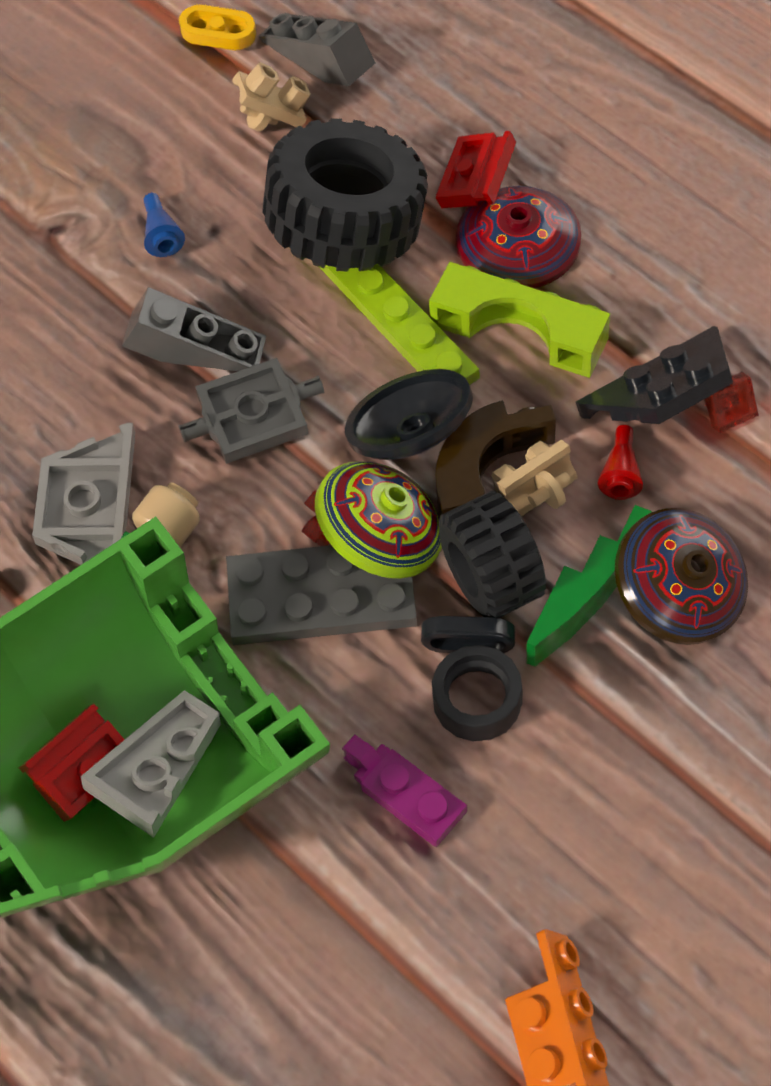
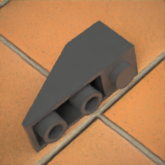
M282 13L274 17L269 22V27L258 35L260 41L325 83L350 86L375 64L365 39L355 22Z
M148 287L132 311L122 346L160 362L240 371L260 363L266 335Z

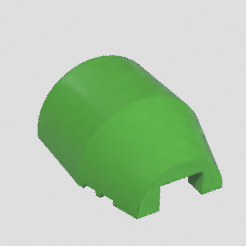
M156 516L0 617V918L163 871L322 759L330 751L329 741L303 707L299 704L288 712L273 692L267 696L221 636L218 630L217 618L189 583L184 552ZM184 690L218 711L220 715L221 725L154 838L95 797L73 818L64 822L33 786V780L26 772L22 773L18 768L93 703L99 708L96 711L105 721L109 720L124 739L129 737Z

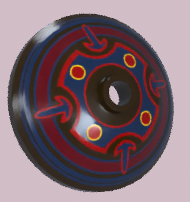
M683 508L657 510L638 520L626 532L619 544L615 559V578L620 597L632 617L651 634L671 643L682 645L701 644L725 633L740 617L748 594L746 565L738 546L731 536L709 517ZM691 560L698 564L700 572L693 569Z

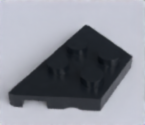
M713 326L680 345L665 348L661 351L660 356L643 365L627 369L623 376L577 400L576 406L580 417L590 419L598 411H609L612 421L628 422L636 420L641 423L661 424L733 384L718 327Z

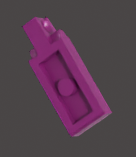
M355 734L342 747L345 755L343 757L344 760L357 769L353 776L361 784L362 791L434 847H438L468 812L467 805L394 749L390 750L387 746L381 744L375 750L370 744Z

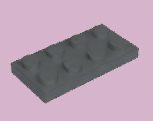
M332 545L226 556L230 631L233 646L417 626L412 577L397 579L371 574L350 563Z

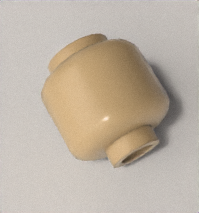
M170 482L168 486L155 485L133 512L132 520L138 528L156 516L178 546L181 547L200 521L199 512L196 509L198 501L188 491L175 483Z

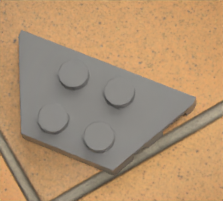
M133 423L120 425L119 433L96 442L94 437L77 443L70 450H60L41 458L32 533L36 545L82 565L121 539L127 529L136 434Z

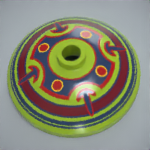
M366 461L348 462L332 469L317 489L315 513L321 531L332 547L358 568L381 577L408 578L425 571L439 555L442 546L439 536L440 516L427 493L404 473L379 463Z

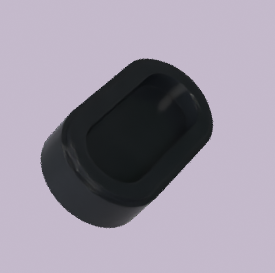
M435 616L426 619L422 623L421 643L427 649L439 653H451L464 646L484 645L506 653L515 646L516 628L511 622L500 618Z

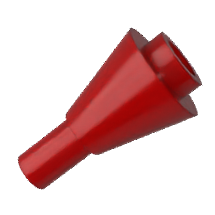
M619 425L616 428L614 447L598 479L599 490L604 495L615 500L633 498L643 489L642 478L632 448L634 430L629 425Z

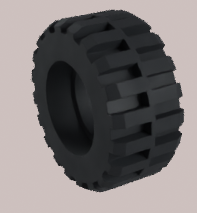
M330 118L325 123H321L320 120L312 121L305 128L298 126L292 129L287 136H283L275 144L273 151L269 155L263 197L264 221L272 235L274 234V238L284 249L291 248V253L302 261L305 258L312 260L314 266L325 268V265L336 267V271L346 272L350 268H358L359 271L371 270L376 264L382 267L394 261L395 257L399 258L410 249L411 244L416 241L427 194L428 175L415 150L412 147L407 148L406 142L398 135H389L385 128L377 125L374 128L366 126L364 121L353 120V123L342 122V118Z

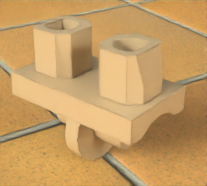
M261 62L258 63L249 75L238 71L232 79L233 84L240 88V111L247 114V125L250 129L262 131L268 123L275 126L279 120L295 127H302L307 119L303 106L310 96V91L304 80L292 76L281 89L276 86L280 81L277 72L272 67Z
M563 440L558 441L552 446L542 441L537 442L527 450L525 455L527 463L518 469L504 464L492 472V479L497 493L506 498L521 516L544 501L552 508L558 509L566 502L563 489L578 478L570 461V446Z

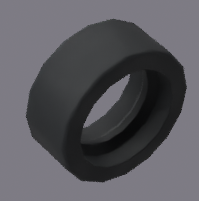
M484 645L464 646L455 650L440 662L432 679L434 713L442 727L458 738L473 742L492 740L506 733L518 719L523 697L521 673L513 660L498 649ZM481 671L489 673L502 681L506 694L504 702L499 709L488 714L470 715L460 712L450 701L449 689L452 682L468 672Z

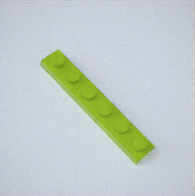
M378 264L374 265L371 270L359 271L358 268H350L348 272L336 271V267L325 265V268L319 267L417 372L431 369L451 370L463 375L469 385L480 379V369Z

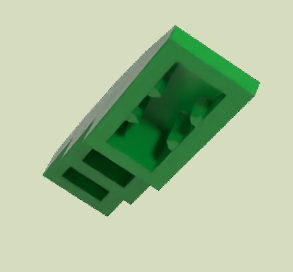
M635 505L618 541L600 535L582 572L567 566L563 567L527 641V664L534 667L571 639L604 605L617 587L615 559L619 544L626 532L638 520L651 513V510Z

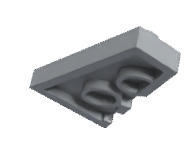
M184 690L81 776L83 789L154 838L221 725L219 712Z

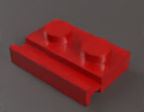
M505 131L503 136L496 137L494 132L458 136L435 196L442 209L477 206L479 201L484 200L488 204L495 203L517 143L511 131Z
M94 703L85 708L18 767L22 773L26 772L33 780V786L64 822L73 818L94 798L93 795L83 789L81 776L125 740L109 720L105 721L96 711L99 708Z

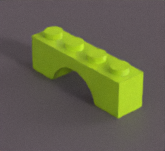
M450 261L429 299L430 318L440 329L471 338L480 330L494 324L513 323L522 325L533 330L543 339L549 352V365L587 378L591 377L609 339L610 313L602 311L596 306L590 304L583 305L562 298L553 292H543L521 285L513 279H503L481 272L475 267L462 266Z

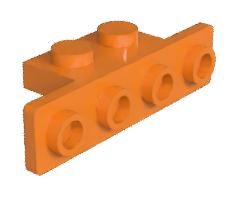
M549 929L536 933L548 981L505 998L527 1086H609L605 1071L607 1055L603 1045L596 1038L591 1020L594 1012L593 1004L588 993L582 987L577 969L580 965L578 951L574 943L566 935Z

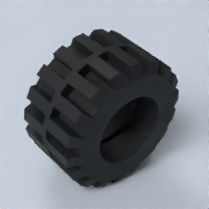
M490 491L440 516L439 536L447 563L463 594L482 616L500 618L544 596L546 578L538 547L521 515L500 493Z

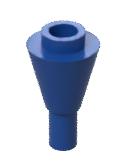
M148 193L143 199L147 211L144 239L145 249L155 257L174 255L183 247L185 235L163 209L158 194Z

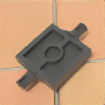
M274 358L195 386L197 396L202 405L203 417L178 425L184 443L209 434L218 443L227 464L308 435V426L301 412V400L325 393L319 376L294 384L284 374L278 359Z

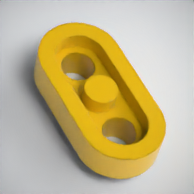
M193 5L186 8L179 17L182 37L192 44L228 50H242L252 45L256 39L254 18L245 11L208 5Z

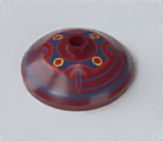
M529 186L503 187L499 189L494 204H488L486 200L479 201L477 206H468L463 212L456 230L457 251L464 266H472L481 272L503 279H513L521 285L535 289L554 282L572 267L581 247V227L572 208L555 194Z

